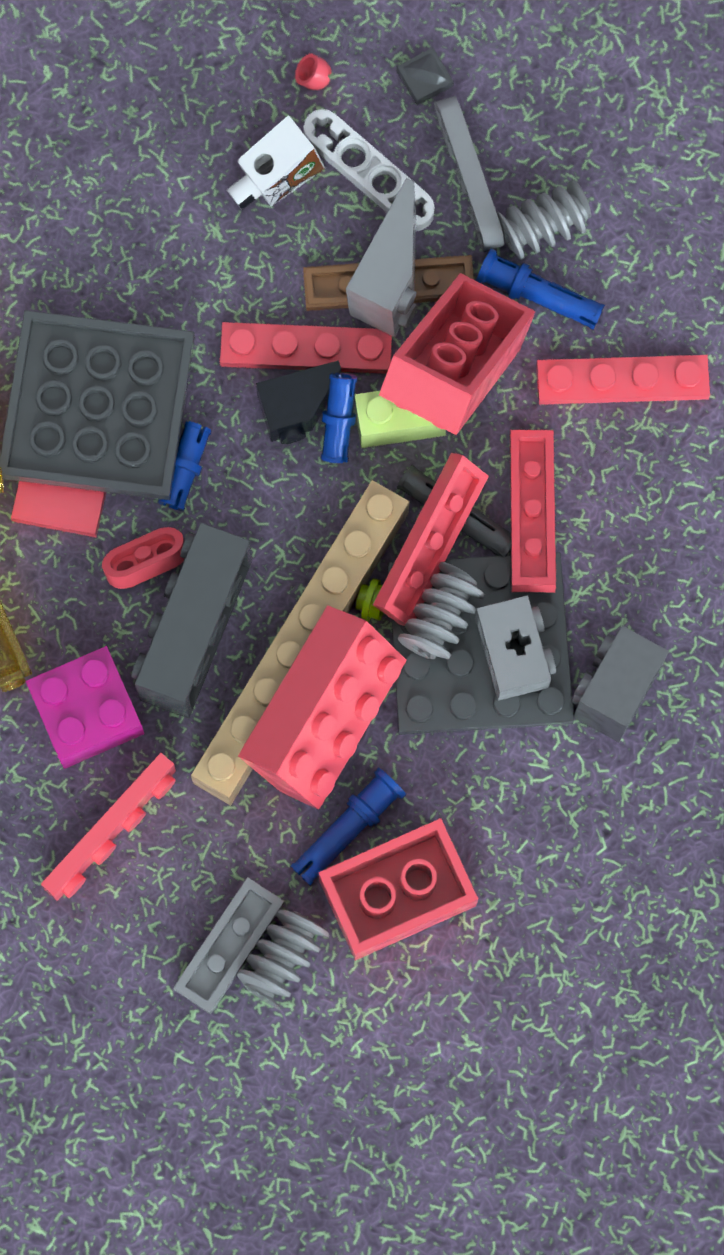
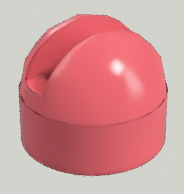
M312 53L307 54L301 59L296 68V82L310 90H321L330 83L328 75L332 73L331 67L323 58Z

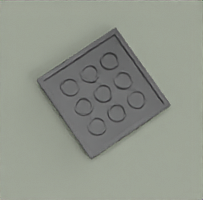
M24 310L0 454V479L170 500L195 340L194 331Z
M556 552L555 593L511 592V555H506L505 557L446 559L445 561L469 574L485 594L483 599L469 597L468 601L476 609L527 595L531 608L539 607L544 623V632L539 633L543 649H551L556 666V673L550 675L551 682L549 688L500 701L497 700L475 620L476 612L474 614L460 613V616L468 623L466 629L458 627L451 629L460 640L458 644L444 642L443 646L452 654L449 659L441 657L427 659L404 647L398 641V636L400 634H409L405 626L399 625L391 619L393 647L407 659L401 669L399 678L395 681L399 735L569 725L574 723L560 552ZM388 562V574L394 562ZM516 638L511 640L508 649H515L517 656L523 655L526 645H519Z

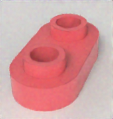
M164 527L111 550L102 561V569L108 583L118 589H127L179 566L184 561V558L180 557L185 541L182 533L175 528Z

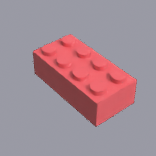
M460 273L393 355L379 396L393 402L401 409L408 410L426 419L436 427L457 435L520 351L536 311Z
M327 605L238 757L280 792L319 810L326 797L332 792L335 782L349 758L355 753L357 744L370 722L376 717L379 707L391 686L399 678L401 669L407 659L366 620Z

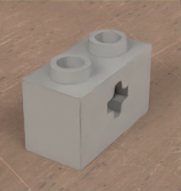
M527 595L477 608L475 620L497 700L500 701L549 688L551 682L550 675L556 673V666L551 649H543L539 633L544 632V623L539 607L531 608ZM517 638L519 645H526L523 655L517 656L515 649H508L512 639Z

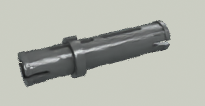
M411 465L402 476L396 488L424 505L436 482ZM473 507L461 531L491 550L497 556L505 557L511 550V532L505 530Z

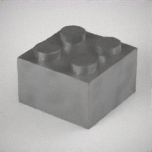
M623 625L616 637L608 633L592 666L598 668L596 673L592 674L586 671L574 693L575 695L571 703L577 706L574 718L619 743L658 675L669 651Z

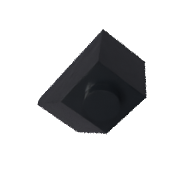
M339 360L256 383L257 396L271 442L281 440L282 444L295 443L306 437L305 432L313 430L328 404L329 375L331 373H341Z

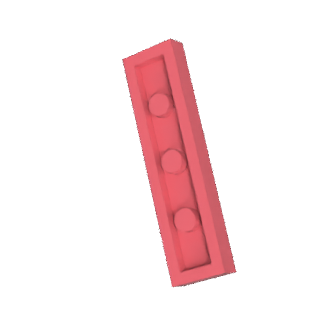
M222 322L220 367L306 370L339 360L341 372L387 374L391 363L392 336L373 328Z
M708 355L537 360L539 405L705 400L710 397Z
M511 430V592L555 593L554 430Z
M456 453L450 454L373 603V606L399 625L405 626L408 619H416L413 612L415 606L421 603L424 604L422 598L424 590L432 588L430 580L433 574L440 572V562L446 561L489 477L465 456Z
M160 753L41 883L43 889L56 901L63 895L67 898L72 897L86 881V878L82 875L93 862L98 865L102 864L115 850L116 845L112 841L123 829L131 832L146 815L142 808L153 796L158 800L161 799L176 782L172 777L176 772L174 763L164 754Z

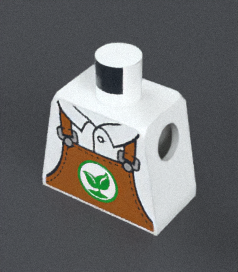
M288 115L239 158L238 163L246 175L228 188L227 191L242 210L261 195L272 207L323 171L325 166L314 146Z

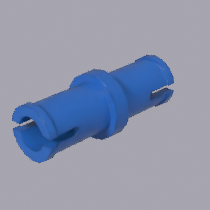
M331 373L329 375L330 385L327 410L322 412L321 420L325 423L321 459L331 463H343L349 460L348 450L351 426L356 424L357 415L353 413L357 376L348 373Z
M186 421L184 424L185 428L178 446L170 500L158 499V503L162 506L169 504V508L182 512L185 510V504L194 478L199 477L202 471L199 463L208 437L212 432L208 427L201 429V424Z

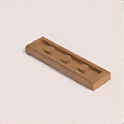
M472 255L415 259V291L417 293L414 303L438 301L460 273L474 280ZM359 263L303 267L306 311L348 308L346 287Z

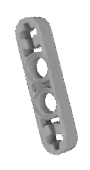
M456 96L435 101L436 117L450 157H455L457 163L455 173L462 194L467 193L470 207H467L481 250L485 252L490 250V248L504 246V237L500 221Z

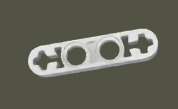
M323 109L316 110L306 118L304 122V135L314 146L317 153L387 213L405 179L410 178L333 112ZM316 123L320 126H324L327 123L330 124V134L339 142L334 152L330 151L333 148V141L324 134L318 138L314 136V125ZM345 135L346 138L340 141L341 136ZM351 148L361 150L365 155L364 162L357 167H350L344 164L341 156L346 150ZM380 175H389L396 181V187L392 192L382 194L373 188L372 182ZM414 182L416 206L419 203L424 205V217L421 218L419 215H416V231L427 228L433 221L435 206L429 194Z

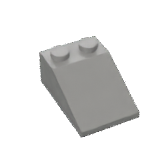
M408 178L405 179L346 287L350 316L393 337L396 336L401 326L407 328L410 325L418 307L414 303L417 293L415 291L414 181Z

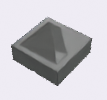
M434 48L397 66V73L416 105L453 87L454 81Z

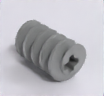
M575 180L568 182L567 191L561 186L553 188L552 198L546 193H540L536 198V204L530 199L522 201L521 211L515 206L507 207L506 218L501 213L496 212L504 240L509 249L520 260L525 259L524 245L528 244L535 253H539V239L544 238L549 246L553 247L555 246V232L559 231L565 240H570V226L574 225L581 234L586 233L585 220L591 218L588 200L582 188Z
M440 562L439 569L443 574H433L430 580L434 589H425L422 594L426 604H417L413 610L418 619L412 618L406 622L405 628L409 634H400L398 636V641L404 647L427 659H435L436 657L450 658L452 654L443 646L444 642L458 644L460 640L451 629L453 627L466 629L468 623L460 616V613L474 614L476 612V608L468 601L469 597L483 599L485 596L477 586V582L469 574L446 562Z
M282 909L277 912L276 916L283 927L270 924L266 929L273 942L260 939L256 944L263 957L253 954L247 957V962L254 971L240 969L237 972V977L248 991L278 1010H281V1008L275 1001L274 996L280 995L289 998L291 995L284 985V981L290 980L299 983L301 980L293 969L295 964L308 968L311 965L303 952L309 950L319 953L321 950L313 937L315 935L327 938L330 936L325 929L296 911L291 912Z

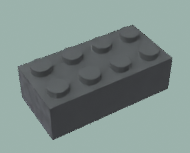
M201 522L196 534L189 532L184 541L180 557L184 558L180 574L173 572L169 578L164 597L168 598L167 606L163 614L158 612L155 614L148 632V637L152 638L147 655L139 654L131 674V678L136 679L134 686L137 689L140 701L187 719L191 716L252 563L250 540Z

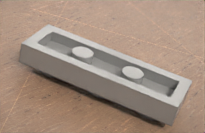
M247 877L173 987V990L211 1015L236 978L237 972L246 963L247 957L256 948L257 942L266 933L267 927L276 918L277 912L283 907L285 901Z

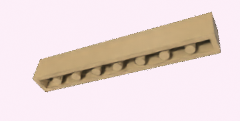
M373 480L370 482L191 774L193 784L230 806L232 805L253 770L238 757L240 751L327 605L346 613L350 611L358 597L361 586L363 584L366 585L408 516L410 501Z

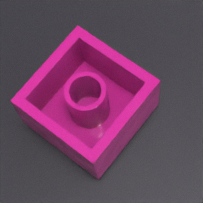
M107 646L25 681L64 769L144 735L140 720Z

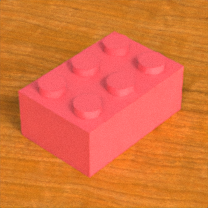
M441 818L318 872L319 882L355 961L474 908L478 902V897Z

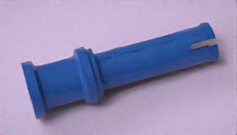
M490 248L477 276V282L481 284L488 283L508 292V298L513 300L515 298L519 300L520 297L531 300L594 330L605 306L604 304L592 299L590 300L561 285L541 278L532 273L533 269L529 267L530 265L526 263L522 265L515 264L498 256L497 250Z
M378 767L374 771L375 777L358 795L352 794L348 798L346 803L348 809L338 817L295 863L290 865L300 875L313 863L301 875L308 885L311 886L313 884V881L319 876L318 872L325 870L366 826L370 828L377 826L381 822L379 816L397 798L403 799L406 796L404 790L381 768Z

